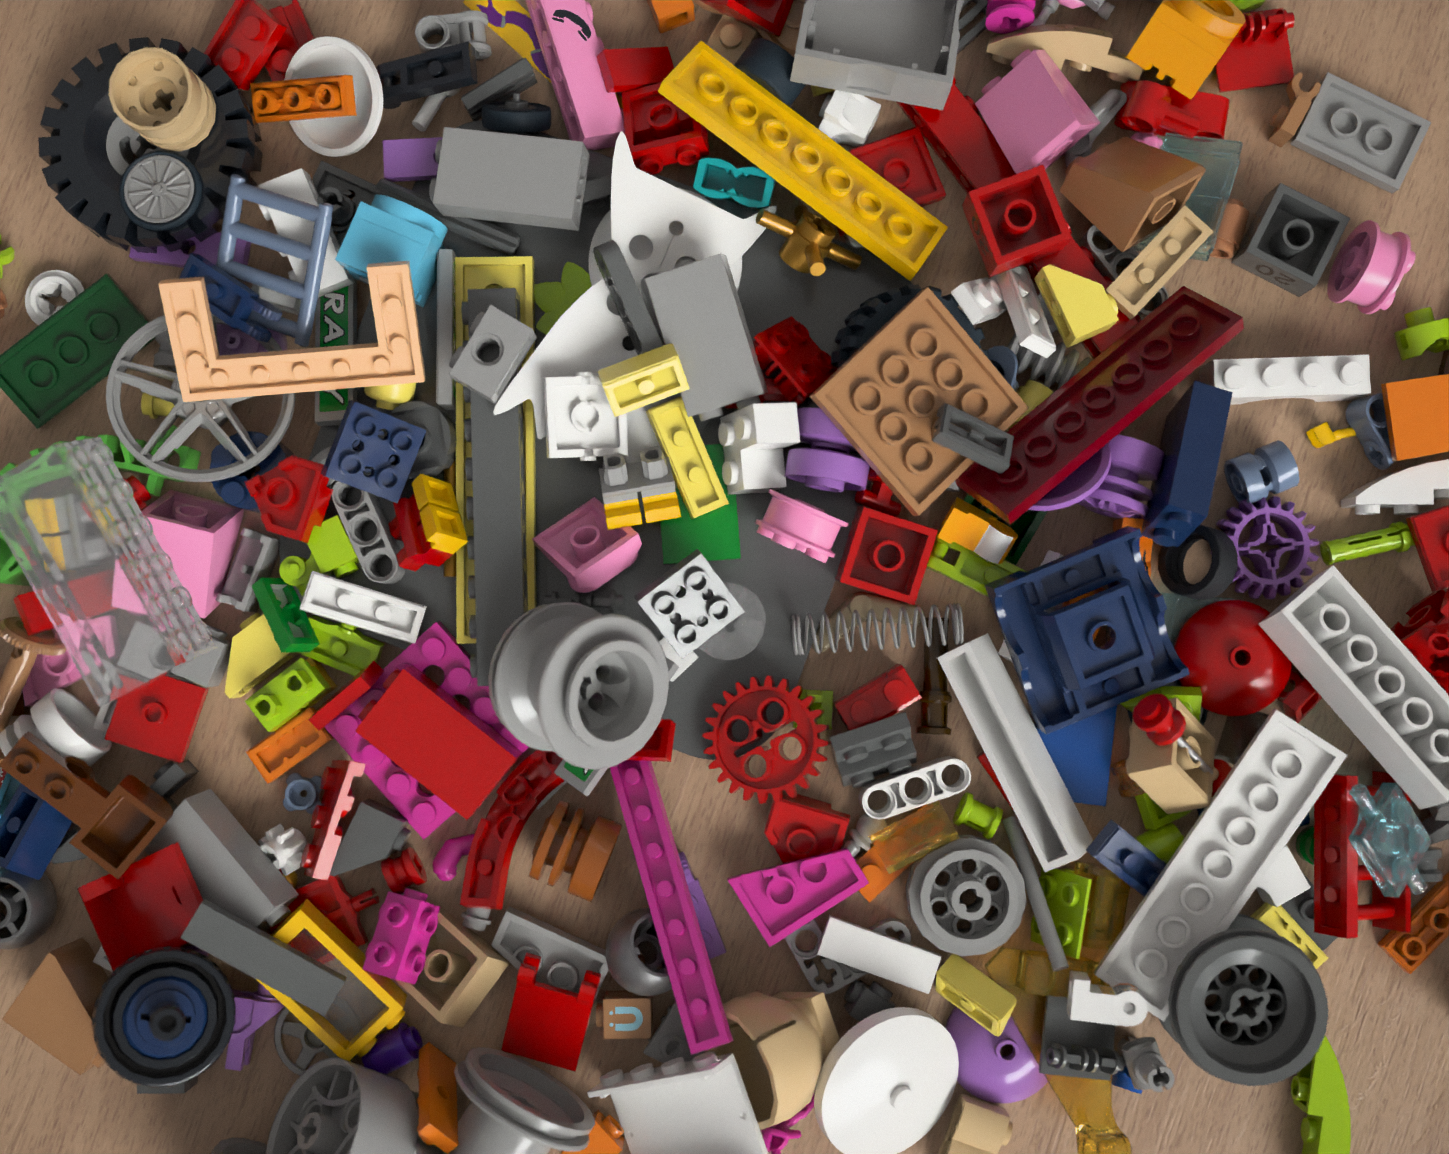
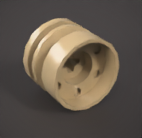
M145 47L130 52L117 63L110 77L109 98L114 112L126 125L138 132L149 143L167 151L190 149L197 146L209 135L216 116V104L212 91L177 55L162 48Z

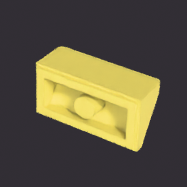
M671 343L598 371L614 417L690 389L678 354Z
M952 954L936 972L935 990L937 993L994 1036L999 1037L1002 1034L1016 1005L1017 999L1015 996L956 954Z

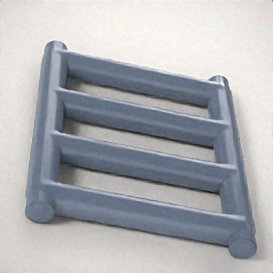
M232 174L227 192L216 266L234 278L300 299L301 303L297 322L283 317L278 322L268 320L252 310L248 319L261 324L267 329L294 337L295 344L307 347L309 346L334 206L329 203H319L318 206L246 184V178L238 174ZM243 199L315 222L311 245L240 223ZM237 238L308 261L304 284L233 261Z

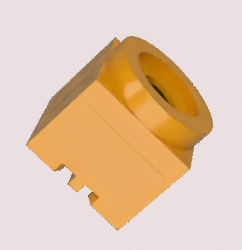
M1163 0L1126 58L1145 70H1151L1155 66L1158 68V73L1155 77L1163 80L1165 76L1172 77L1171 87L1192 99L1245 23V17L1230 0Z

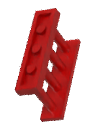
M1372 771V785L1359 786L1358 776L1334 774L1314 803L1315 933L1346 939L1358 938V921L1372 920L1373 927L1405 933L1411 932V799L1388 772ZM1358 801H1372V824L1358 825ZM1372 840V864L1358 865V841ZM1372 880V903L1358 904V881Z

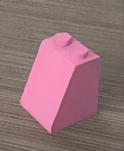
M1027 49L1012 61L1010 65L1013 69L1002 79L1000 76L994 78L981 90L984 96L975 103L1016 174L1040 165H1044L1046 170L1101 123L1045 50H1033L1031 52Z
M170 490L139 512L136 518L129 600L144 603V606L151 609H168L180 612L187 618L205 619L220 604V602L216 601L218 593L222 592L227 579L244 509Z

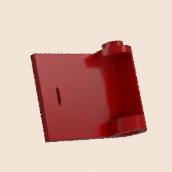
M178 842L132 863L119 879L108 874L77 888L112 971L127 959L143 951L158 947H180L189 943L180 937L203 901Z

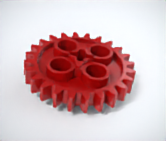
M766 676L764 686H761L757 677H751L749 689L742 682H736L737 695L729 691H723L722 694L727 703L725 705L713 703L712 707L719 715L717 718L708 717L705 719L708 724L714 726L713 732L702 734L703 738L713 740V746L703 750L704 754H715L716 757L708 766L709 769H722L723 772L719 775L717 781L722 783L730 779L732 781L729 788L731 794L736 793L741 787L744 788L743 800L745 801L750 800L755 792H757L759 804L766 803L769 793L772 794L775 803L782 802V790H785L791 798L796 797V784L805 789L810 787L809 781L806 778L807 774L816 777L820 776V771L814 766L815 761L825 762L828 759L819 753V747L830 745V741L820 738V733L828 730L829 725L818 724L816 721L824 714V711L822 709L811 711L810 707L816 698L809 696L802 700L800 698L803 692L802 686L798 685L791 692L788 691V679L783 678L778 687H775L773 676ZM773 702L780 703L784 710V717L777 724L769 722L766 716V710ZM742 719L748 724L749 734L744 741L739 742L732 734V727L736 721ZM792 722L797 723L796 729L770 741L771 748L768 746H758L741 757L736 756L735 753L738 749L763 738L762 730L765 733H774ZM790 737L798 739L802 747L799 757L794 760L789 759L783 751V745ZM755 755L762 756L767 765L765 773L760 777L753 775L749 769V762Z

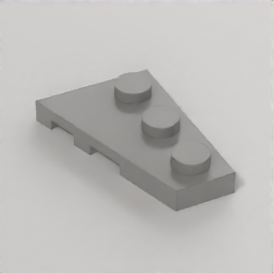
M510 906L506 910L491 944L518 970L521 963L524 962L526 952L541 956L535 980L579 993L586 970L602 974L596 993L597 996L609 970L605 949Z

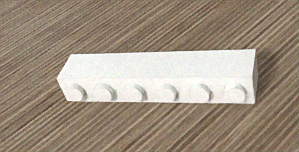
M987 633L937 657L1044 872L1078 860L1087 852L1086 849L1093 842V839L989 634Z

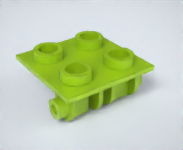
M1042 868L1039 881L1064 954L1074 959H1079L1092 879L1077 875V870L1069 868H1054L1047 872H1044ZM1033 916L1030 940L1045 946L1035 916Z

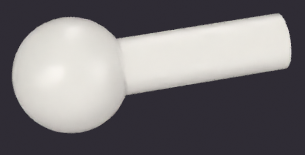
M460 88L428 96L414 118L413 126L425 132L445 98L456 95Z

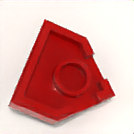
M291 455L280 461L278 466L261 476L256 475L244 482L250 496L254 497L262 514L260 516L267 531L308 543L313 526L321 527L333 492V489L327 487L329 478L321 474L324 464Z
M797 794L794 798L783 795L782 802L775 803L773 799L764 833L784 864L840 850L850 821V814L831 809L830 803Z

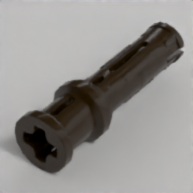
M929 617L925 618L926 625H927V630H928ZM933 617L931 646L928 647L926 641L924 643L923 691L919 692L922 698L918 700L921 702V726L917 727V734L951 735V729L947 727L948 703L952 702V696H950V692H947V677L937 657L948 652V644L945 646L942 644L937 617ZM941 618L944 629V618Z

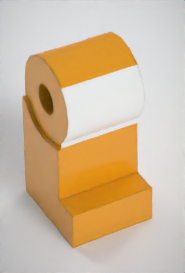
M956 497L939 527L937 537L950 544L955 542L992 563L1002 564L1017 540L1018 534L1009 526L996 520L997 518Z

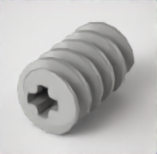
M1016 333L1007 346L1017 357V373L1021 374L1027 368H1031L1030 380L1035 381L1043 375L1045 376L1044 385L1048 388L1054 383H1058L1059 389L1091 361V358L1087 357L1077 364L1079 352L1075 349L1064 356L1066 346L1063 342L1056 345L1057 350L1048 358H1045L1021 346Z

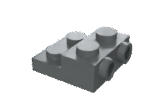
M906 712L830 737L833 759L843 787L851 784L853 788L863 787L872 783L875 780V776L887 772L891 776L898 775L912 768L911 764L917 763V752L911 739V725Z

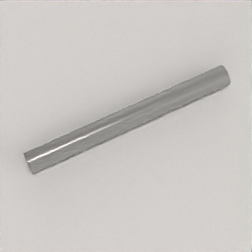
M1017 816L1008 817L1003 820V824L1019 871L1024 878L1025 889L1053 971L1066 969L1069 966Z

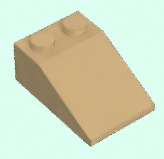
M427 897V903L438 906L436 903H434ZM440 907L437 916V928L433 935H431L425 953V965L422 972L418 975L416 985L399 980L396 981L439 1023L463 1027L510 963L484 939L468 927L463 926L460 921Z

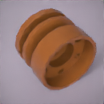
M560 800L553 813L546 818L532 852V867L529 877L538 881L546 865H549L553 868L547 885L553 887L562 873L566 872L571 874L567 893L592 902L623 824L599 815L590 829H585L582 827L585 809L579 807L570 823L565 821L570 803Z

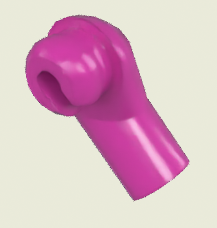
M475 834L448 839L444 842L432 863L433 872L437 874L440 880L449 881L457 875V864L462 856L469 855Z

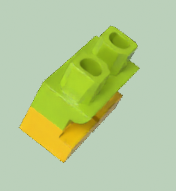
M300 658L246 699L245 702L268 732H275L305 711L306 708L312 707L338 686L318 661L311 658L306 660Z

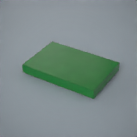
M721 444L704 446L729 504L691 519L678 487H676L681 517L660 521L664 565L678 564L696 549L702 553L708 562L741 559L736 494L728 495L727 485L723 481L722 467L725 460Z

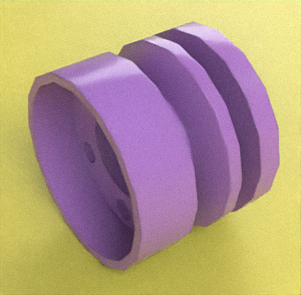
M1118 434L1109 441L1111 465L1106 478L1091 495L1076 504L1084 506L1087 510L1112 518L1145 519L1149 508L1140 501L1152 500L1153 493L1150 489L1139 484L1138 481L1157 480L1165 454L1162 450L1149 443Z

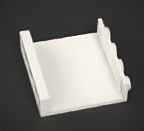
M709 1051L698 1055L688 1062H685L683 1057H678L656 1068H653L652 1063H647L623 1074L622 1069H616L600 1077L601 1083L587 1092L589 1098L600 1096L601 1099L611 1095L631 1154H768L733 1053L717 1056L715 1051Z

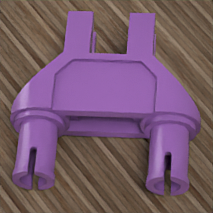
M188 945L184 947L187 949L197 951L205 955L206 957L209 956V953L202 949L199 950V948L195 945ZM258 983V990L255 992L232 989L235 997L236 1019L232 1036L228 1043L225 1069L241 1071L244 1065L250 1064L255 1031L285 1007L261 983Z

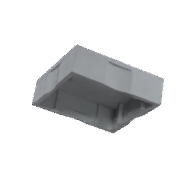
M805 0L790 81L943 110L953 84L960 38L958 21L964 0Z

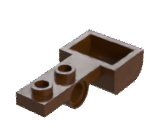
M30 731L19 739L0 763V768L78 825L81 829L69 843L117 879L123 875L173 816L171 805L137 777L130 774L127 775L110 793L94 781L95 773L86 762L75 756H61Z

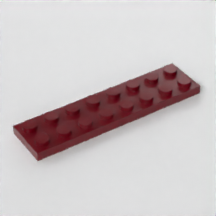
M1182 286L1006 432L1014 436L1010 464L1007 470L1000 474L974 461L955 480L957 486L1007 523H1013L1244 329L1243 317Z

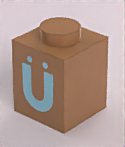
M627 990L606 991L603 1002H597L596 1025L597 1027H603L604 1039L651 1038L653 1031V996H640Z

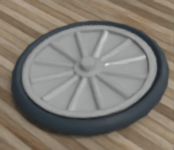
M167 150L152 151L136 158L125 170L119 185V198L126 215L137 225L155 231L169 230L185 223L196 211L202 196V183L195 166L184 156Z

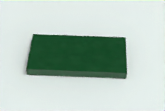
M105 274L0 355V388L30 422L39 429L109 375L112 363L122 346L137 330L150 321L110 274ZM155 337L147 342L138 352L154 341Z

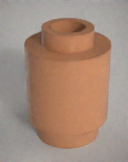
M1223 198L1220 202L1211 205L1206 225L1214 232L1203 243L1202 251L1205 254L1215 258L1229 259L1233 257L1234 251L1240 248L1250 214L1243 207V202L1232 198Z

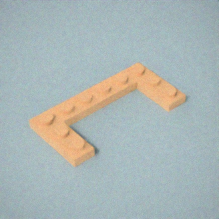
M409 261L372 263L367 265L378 343L220 356L204 277L162 280L159 283V289L183 402L425 382L426 376Z

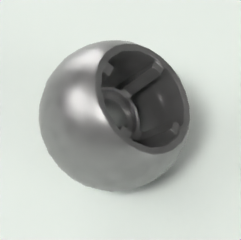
M0 866V901L4 902L7 907L6 917L3 912L0 913V949L21 948L36 941L51 926L57 909L56 891L52 882L45 874L42 875L40 880ZM11 884L18 889L10 888L4 890V887Z
M650 908L637 909L624 915L612 928L606 943V962L612 977L624 989L640 996H653L671 990V982ZM640 952L644 955L645 964L637 957ZM662 964V969L657 970V967Z

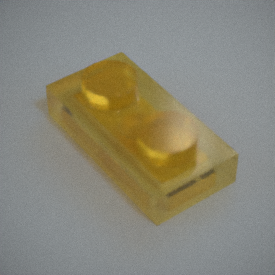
M939 800L869 836L888 874L959 838L955 827Z

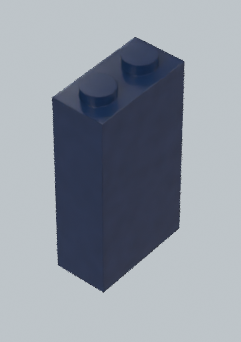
M1194 381L1166 416L1159 448L1164 452L1165 457L1158 479L1152 481L1150 490L1153 493V497L1147 503L1149 510L1141 530L1142 536L1153 539L1158 545L1179 547L1208 517L1233 392Z

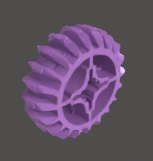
M1278 496L1270 497L1268 501L1263 497L1255 503H1247V499L1239 501V509L1231 507L1226 510L1229 520L1220 519L1216 523L1233 541L1238 554L1237 571L1232 581L1237 580L1235 592L1244 593L1248 590L1249 597L1253 599L1259 598L1261 594H1263L1265 599H1275L1277 593L1281 596H1287L1291 593L1290 586L1299 588L1304 584L1300 575L1310 576L1313 573L1311 567L1306 563L1317 561L1319 558L1318 555L1310 552V547L1317 546L1320 541L1318 539H1309L1308 533L1312 532L1316 526L1313 524L1303 526L1301 522L1305 519L1307 513L1300 511L1293 514L1295 503L1289 501L1281 506V500ZM1253 519L1254 526L1250 527L1248 541L1238 544L1242 529ZM1270 519L1284 529L1288 538L1278 535L1275 525L1270 523ZM1261 543H1268L1269 546H1279V548L1270 549L1268 552H1261L1260 549L1250 550V547L1259 546ZM1286 551H1290L1287 565L1276 576V569L1279 568L1281 555ZM1240 556L1247 557L1253 562L1255 571L1259 572V577L1244 566Z

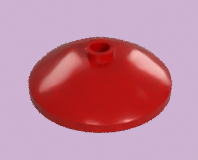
M1242 600L1218 601L1197 610L1181 627L1174 649L1181 661L1188 667L1190 675L1182 677L1178 681L1182 687H1201L1202 708L1226 716L1248 715L1266 708L1284 690L1290 678L1292 662L1259 626V623L1270 614L1266 609ZM1239 650L1243 651L1246 655V661L1242 665L1237 664L1235 661V654Z

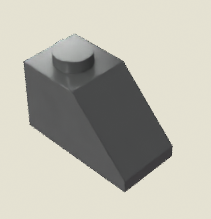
M371 798L362 801L337 850L330 875L336 876L382 860L392 855L395 850L401 852L411 834V830L407 829L408 820L399 812Z

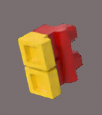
M420 474L411 483L414 494L410 498H400L398 503L393 502L396 517L388 524L391 535L396 540L403 541L404 547L396 554L398 565L401 568L418 571L425 563L439 567L468 542L461 515L457 513L459 508L452 484Z

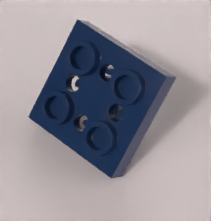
M350 400L321 474L398 503L426 430ZM381 429H386L387 436L384 439L378 437V435H384V431ZM392 454H396L398 460L395 464L391 465V462L395 460ZM364 473H371L369 476L364 475Z

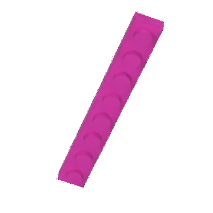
M624 761L610 767V771L690 1053L697 1054L732 1042L733 1038L652 762Z

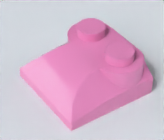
M595 497L532 539L536 547L567 577L570 587L582 593L598 589L636 561L638 551L642 546L639 533L630 526L611 530L607 529L604 504Z

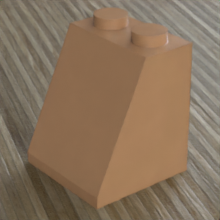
M1125 136L1111 144H1102L1094 153L1086 157L1079 156L1074 159L1066 168L1065 174L1067 176L1059 191L1123 253L1162 230L1185 205L1206 169L1199 163Z
M83 938L50 951L2 1018L4 1022L79 1075H82L94 1066L99 1069L105 1063L94 1041L92 1015L99 991L108 978L102 966L93 962L95 954L89 943Z

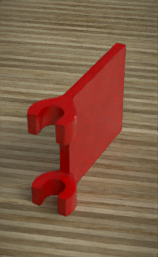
M526 952L524 962L521 963L518 971L516 990L501 1050L575 1072L602 974L586 970L579 993L537 982L535 979L541 962V956Z

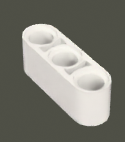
M951 756L941 757L912 767L904 773L893 776L888 775L863 786L859 793V804L871 818L878 820L886 819L961 793L970 784L971 772L963 761ZM955 764L960 770V777L953 785H946L942 781V771L946 766ZM913 777H919L924 784L923 792L917 797H908L904 789L906 782ZM875 790H883L887 794V804L880 810H873L868 806V796Z

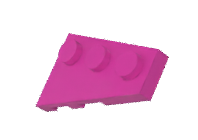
M848 848L727 878L769 947L869 884V881Z

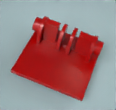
M1283 8L1243 13L1245 23L1215 65L1219 93L1288 84L1294 77L1287 29L1294 26V14L1292 12L1287 13Z
M792 316L753 337L755 339L753 345L761 369H766L774 361L765 372L766 376H770L780 368L782 372L772 383L777 385L788 377L778 389L790 403L794 401L797 406L804 403L810 397L809 394L818 389L838 370L835 365L831 364V356L817 346L809 336L807 328Z

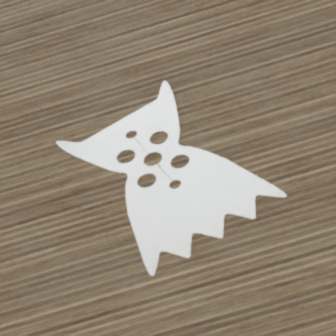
M621 131L615 143L612 163L611 240H614L621 249L653 321L656 313L652 300L641 289V281L645 275L649 273L660 274L675 269L676 262L681 257L688 256L699 261L720 253L726 255L731 268L754 244L766 228L756 223L758 213L749 218L741 219L636 168L626 136ZM771 206L765 210L775 214L777 207ZM675 220L680 221L684 228L682 234L677 236L669 231L670 223ZM645 235L651 240L653 252L647 259H636L630 253L629 243L634 236ZM603 278L582 294L557 320L495 405L494 415L508 411L530 399L534 408L537 438L542 439L546 436L543 378L576 377L578 372H593V376H599L598 371L600 369L637 356L635 349L628 351L622 345L624 337L629 335L620 315L613 314L607 307L606 302L610 292ZM659 335V337H660V339H661V341H662V344H663V346H664V345H665V342H664L663 336H662V335ZM681 393L627 412L628 455H625L626 464L641 462L640 452L644 448L660 447L645 411L680 397Z

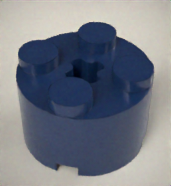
M247 431L256 448L268 437L260 432ZM238 433L229 437L244 457L251 454V451ZM280 442L263 461L256 465L260 467V471L256 472L255 476H261L278 466L280 461L291 455L295 456L294 453ZM219 444L212 450L210 469L223 467L237 462V460L228 449L226 450ZM255 466L239 475L212 481L214 489L226 503L248 511L261 513L254 497L250 496L244 483L251 479V473L255 471Z

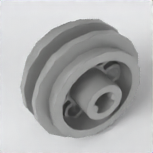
M970 834L945 836L925 847L911 865L905 885L907 909L921 934L940 950L959 956L986 954L1005 944L1020 926L1026 906L1024 878L1013 858L990 840ZM966 859H973L975 861L976 867L971 873H965L962 870V862ZM941 871H945L949 875V880L945 885H938L935 882L937 875ZM990 876H997L999 885L995 890H989L986 887V880ZM967 889H970L977 896L975 902L969 906H966L960 900V895ZM936 901L946 903V911L941 915H936L932 911V906ZM990 905L995 906L993 913L985 919L984 916L989 911ZM962 918L969 920L971 925L970 928L957 929L956 924Z

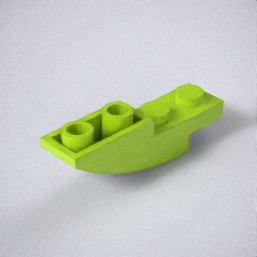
M1324 1036L1320 1048L1311 1061L1297 1072V1076H1294L1291 1082L1293 1103L1307 1114V1117L1303 1118L1301 1123V1137L1304 1141L1302 1154H1350L1351 1122L1348 1095L1336 1055L1327 1037Z

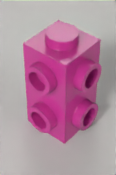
M405 888L403 895L388 891L385 902L379 910V921L373 939L366 949V960L362 970L416 985L418 975L422 972L425 965V953L431 935H433L437 928V916L440 910L439 906L426 902L428 894Z

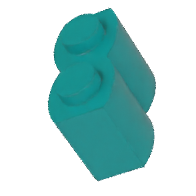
M704 158L699 160L693 188L712 199L728 200L733 198L743 206L753 209H764L770 207L776 180L759 168L742 167L737 169L725 160Z

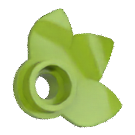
M566 262L562 271L561 283L544 282L534 285L536 304L545 313L538 321L536 328L545 335L548 334L557 320L570 306L592 287L590 275L582 267L575 263Z

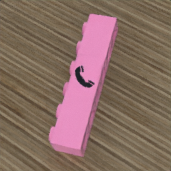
M525 0L570 140L582 141L587 150L592 151L615 147L619 133L623 131L625 134L623 109L619 107L615 95L616 92L607 93L597 60V55L604 49L601 38L596 36L590 3L585 0Z

